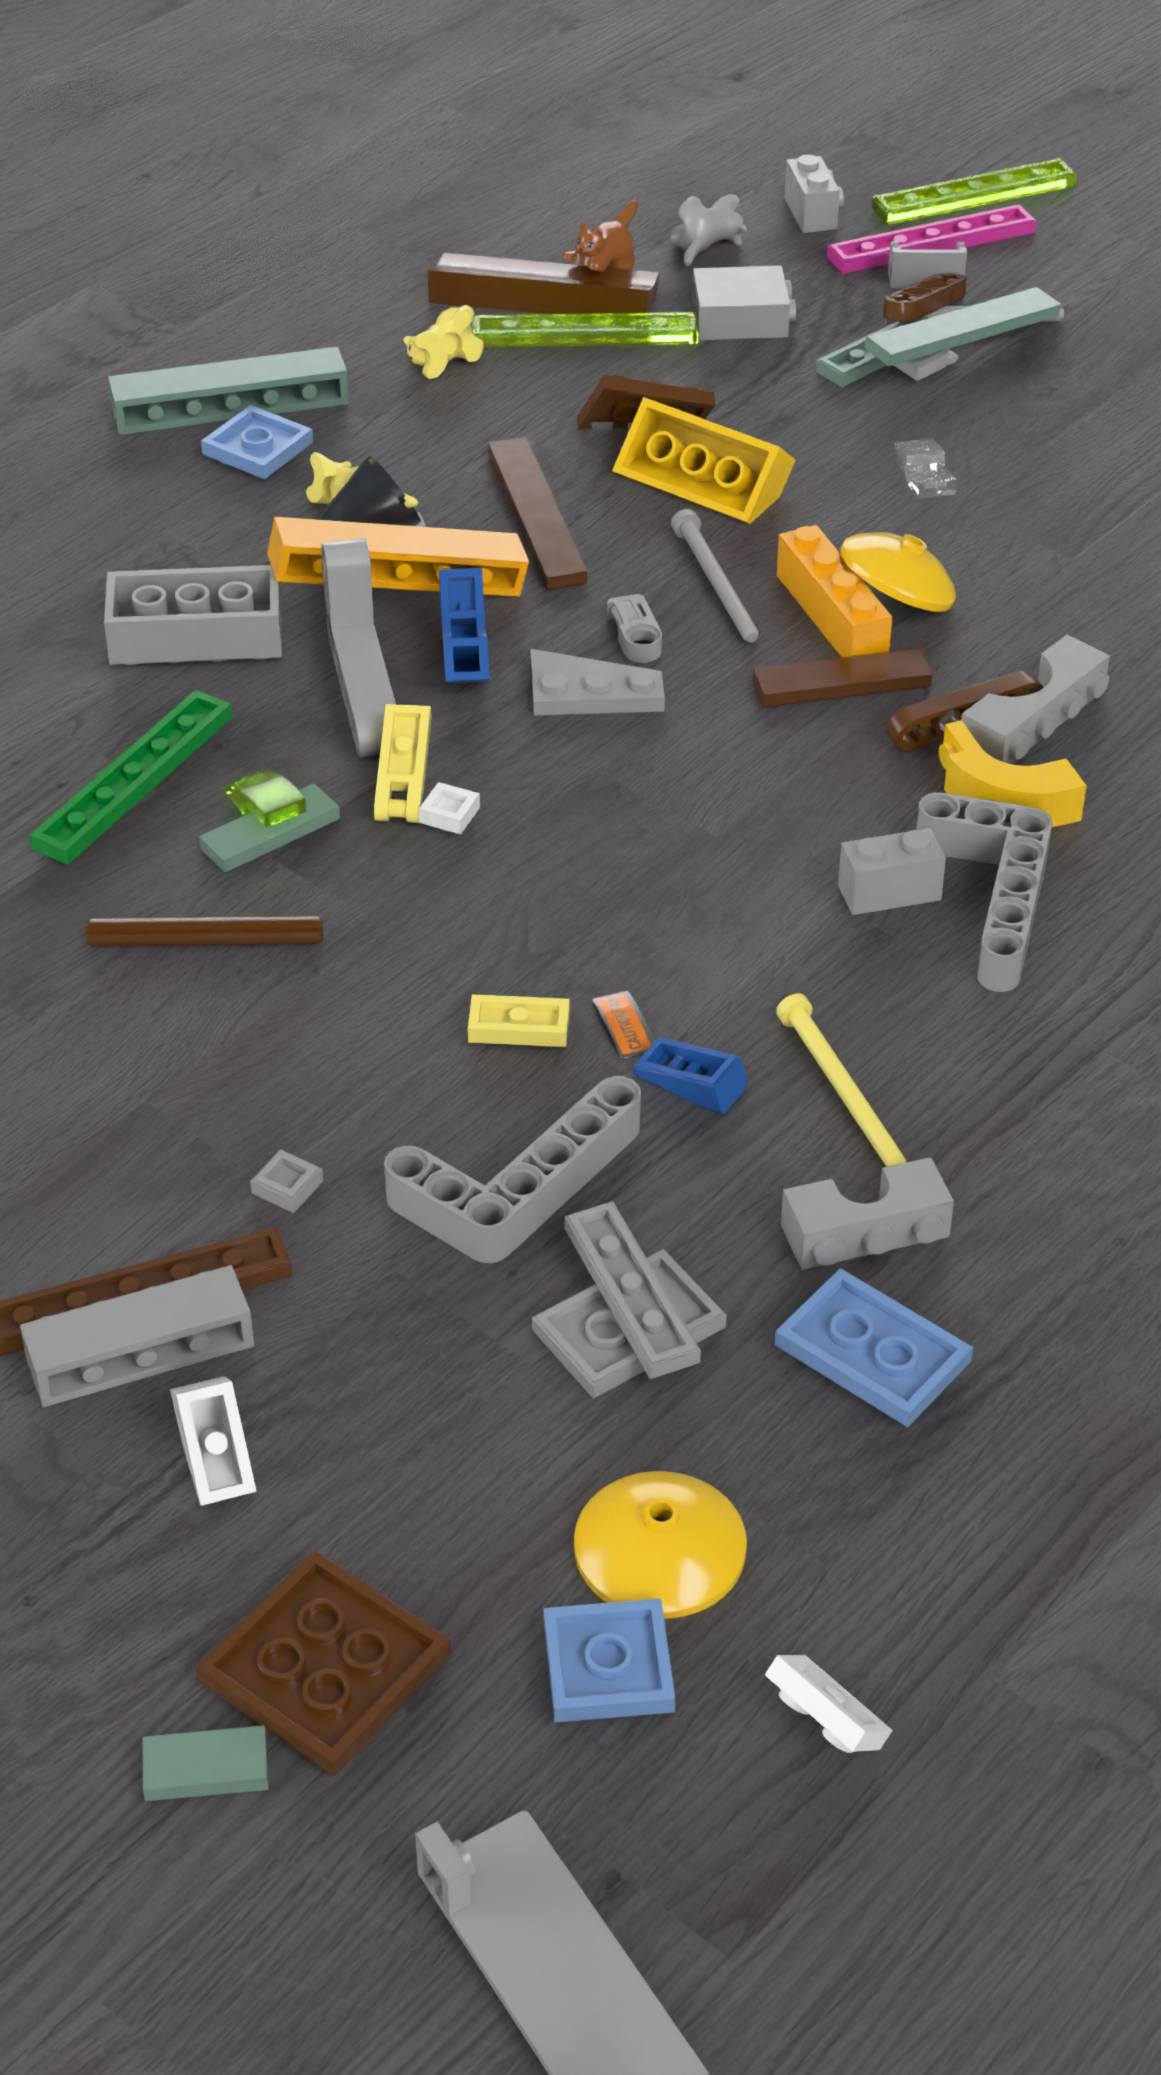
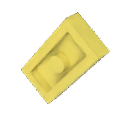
M472 995L468 1022V1043L567 1047L570 999Z

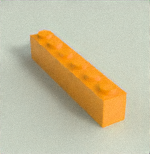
M274 517L267 551L276 582L324 585L321 544L366 538L370 556L372 588L440 592L439 570L482 568L483 594L520 597L529 564L517 533Z

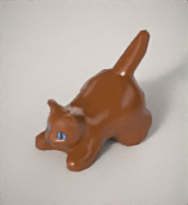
M632 200L613 221L601 223L592 230L585 223H581L575 249L564 252L562 259L585 265L591 270L604 272L606 268L631 270L635 263L633 252L634 239L627 226L636 214L637 200Z

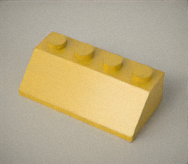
M643 397L612 471L751 524L780 498L796 460L779 446Z

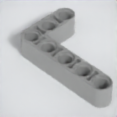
M366 538L322 543L328 639L359 758L380 755L386 704L396 705L374 626L371 566Z
M947 793L927 794L919 801L916 830L931 828L944 855L947 857L999 865L981 940L977 977L980 984L988 990L995 992L1013 990L1021 980L1048 857L1052 818L1045 811L1034 807Z
M613 1076L602 1080L486 1185L479 1183L419 1147H397L388 1153L384 1161L387 1204L394 1212L481 1263L502 1261L637 1137L640 1132L641 1089L634 1080L624 1076Z

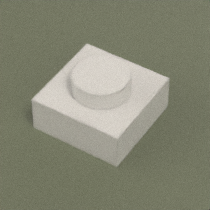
M438 782L419 808V823L462 834L480 808V793Z

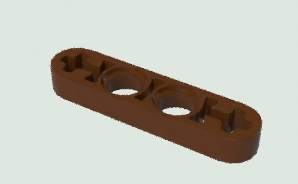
M939 273L884 297L883 317L891 321H913L965 297L967 277L955 273Z
M1028 671L1011 673L906 706L894 713L889 719L886 727L887 735L902 751L908 752L944 741L945 724L961 721L962 713L987 694L1019 697L1036 693L1044 687ZM951 710H955L951 718H949L946 722L939 724L940 720L945 714H947Z

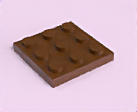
M314 1550L196 1666L198 1682L261 1726L265 1725L268 1731L335 1776L451 1654V1643L449 1638Z

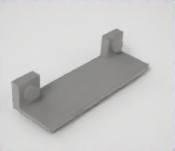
M521 1811L463 1843L459 1839L451 1842L438 1821L415 1833L418 1875L549 2075H710L529 1812Z

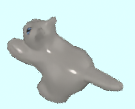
M729 194L721 197L710 208L703 206L700 199L694 196L689 197L680 206L678 215L683 224L676 226L672 230L670 240L672 244L677 245L685 252L684 264L686 266L692 264L698 253L706 251L713 243L720 240H728L739 247L742 245L741 235L747 231V228L743 224L742 216L734 212L740 202L737 195Z

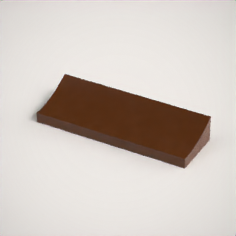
M443 253L436 267L428 270L429 303L457 306L468 305L478 308L636 323L648 322L659 286V272L606 268L604 272L591 270L583 265Z

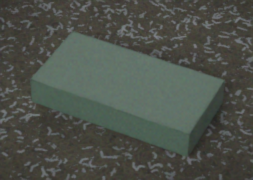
M265 1725L142 1737L143 1793L145 1802L269 1790Z

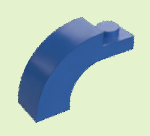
M482 568L439 570L445 684L489 682L488 640L485 629Z

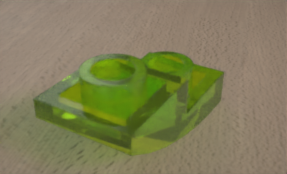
M263 770L224 785L225 793L242 813L246 815L253 812L265 827L306 812L305 797L284 777L270 770Z

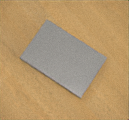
M664 1249L647 1257L648 1262L696 1343L726 1328L727 1315ZM596 1284L532 1317L533 1332L593 1399L645 1371Z

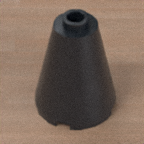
M369 456L361 463L317 519L417 526L421 522V518L415 508L411 507L408 509L405 506L406 500L404 499L405 494L386 470L377 461L374 462L372 456Z

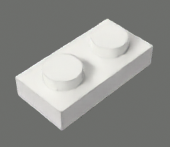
M777 1655L765 1674L781 1689L779 1697L789 1707L802 1714H810L824 1726L822 1730L823 1736L831 1744L844 1752L880 1750L893 1731L806 1655Z

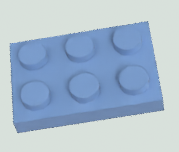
M841 1268L775 1332V1346L906 1427H909L966 1368L972 1360L973 1347Z

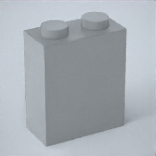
M782 265L693 268L692 303L699 340L782 338L789 336V322L796 321L795 299H792L791 280H785Z

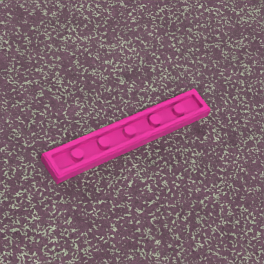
M1018 204L830 244L827 246V258L842 274L887 265L889 263L891 241L899 242L898 247L903 250H956L957 242H965L964 247H971L1035 233L1037 221Z

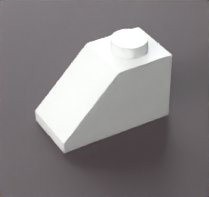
M224 1376L170 1389L182 1445L200 1505L256 1492L232 1381Z

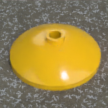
M888 532L859 533L847 537L840 548L842 559L855 574L874 588L898 601L928 611L943 612L951 609L956 600L954 584L941 562L926 550L927 545L925 542L913 535L905 534L902 537Z
M651 1471L636 1473L608 1484L598 1491L585 1505L578 1518L574 1533V1554L577 1567L586 1584L598 1597L606 1603L661 1598L664 1619L695 1614L717 1603L738 1581L746 1559V1531L734 1505L726 1496L710 1484L692 1476L675 1472ZM656 1519H664V1520H667V1521H662V1522H661V1521H656Z

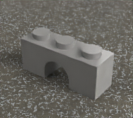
M929 1157L882 1168L879 1201L862 1204L846 1199L837 1189L833 1179L783 1189L781 1227L801 1270L822 1265H833L840 1261L871 1254H882L889 1250L920 1243H931L938 1239L950 1237L954 1200L932 1158Z

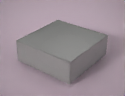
M280 1149L250 1181L251 1193L295 1213L323 1182V1169Z

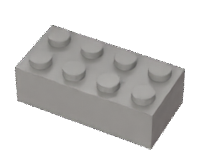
M271 565L107 572L104 627L109 665H138L140 663L161 662L177 664L185 661L208 660L221 662L231 659L265 660L282 657L280 582H276Z

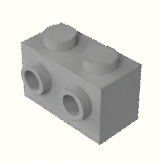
M802 155L797 159L786 160L784 199L801 231L808 233L836 230L838 226L839 208H843L844 195L841 186H837L834 181L832 170L826 167L821 156Z
M931 828L841 843L838 887L852 915L940 901L942 898L946 857Z

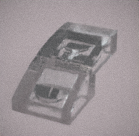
M933 438L895 442V452L903 475L918 499L957 495V479L945 467V450Z

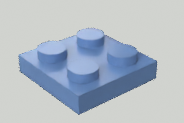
M249 405L201 440L202 454L223 464L248 472L253 476L266 479L313 443V430Z
M661 1598L543 1608L555 1723L675 1712V1692Z

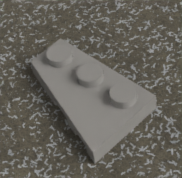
M530 649L534 715L664 712L665 695L662 671Z

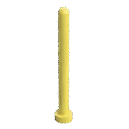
M797 993L783 999L777 1007V1016L784 1026L795 1028L885 1166L906 1163L905 1157L810 1017L813 1008L806 996Z

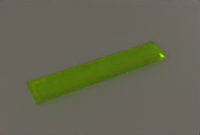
M1060 158L876 195L872 197V209L888 225L1076 186L1077 174Z
M695 312L475 315L472 320L473 334L483 340L484 347L698 344V324Z

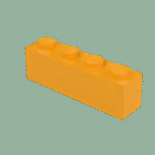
M817 525L804 526L794 531L779 534L777 577L838 654L844 658L889 652L892 626L891 614L862 579L847 566L839 551Z

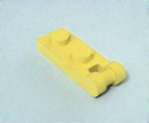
M386 704L374 804L375 821L389 822L390 817L406 818V821L409 823H419V808L423 804L432 717L430 706ZM392 791L408 792L407 800L391 799Z

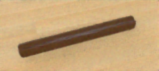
M319 916L98 918L87 921L86 939L91 946L313 944L322 942L324 928L322 918Z

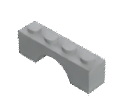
M1065 635L1041 654L1038 681L1044 687L1042 690L1019 697L999 696L989 693L962 713L961 720L987 754L999 761L1011 764L1016 759L1023 758L1028 750L1040 740L1048 738L1068 718H1074L1086 704L1094 698H1099L1103 695L1109 684L1107 671L1110 655L1076 638Z

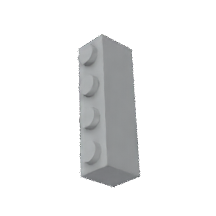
M232 1265L201 1272L194 1276L159 1286H151L141 1291L105 1301H98L88 1306L20 1324L27 1363L43 1408L254 1347L251 1312Z

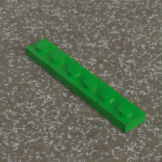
M194 690L29 835L31 849L69 865L232 718L231 703Z

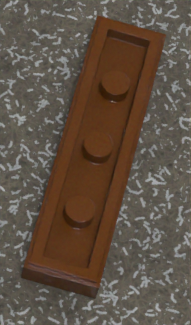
M921 648L754 668L753 682L763 707L928 687L931 686L932 672Z

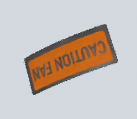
M629 991L592 999L607 1025L621 1058L644 1054L655 1042L638 1005Z

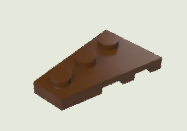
M603 375L577 415L578 430L592 429V422H613V429L628 428V423H633L643 397L706 419L715 406L714 392L699 390L693 386L667 385L654 380L629 379L622 375Z

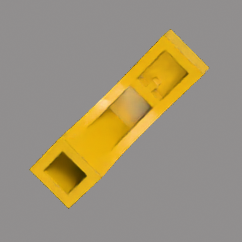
M962 720L945 724L944 741L939 746V757L942 766L946 769L944 790L947 794L1041 809L1052 818V827L1082 820L1087 785L1067 759L1033 766L1008 764L987 754Z

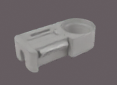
M634 594L609 599L607 601V620L614 619L618 627V643L626 658L638 663H648L658 659L662 653V632L644 596ZM637 641H647V642H651V643H650V644H636V643H633V642H637Z

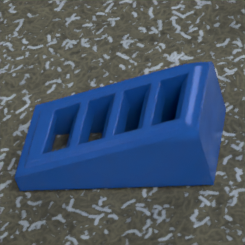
M661 1037L656 1039L632 1067L634 1075L705 1109L725 1114L747 1087V1078L741 1056ZM668 1058L672 1059L667 1067L662 1066Z

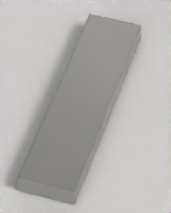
M608 1202L564 1216L565 1231L649 1379L700 1363V1348L614 1202Z

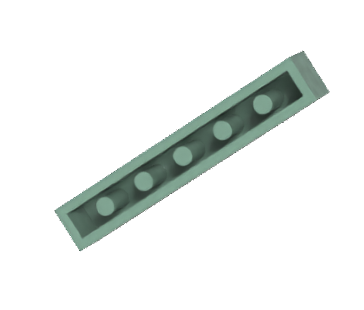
M339 347L108 376L112 411L118 435L227 421L249 405L273 414L349 404L347 370Z

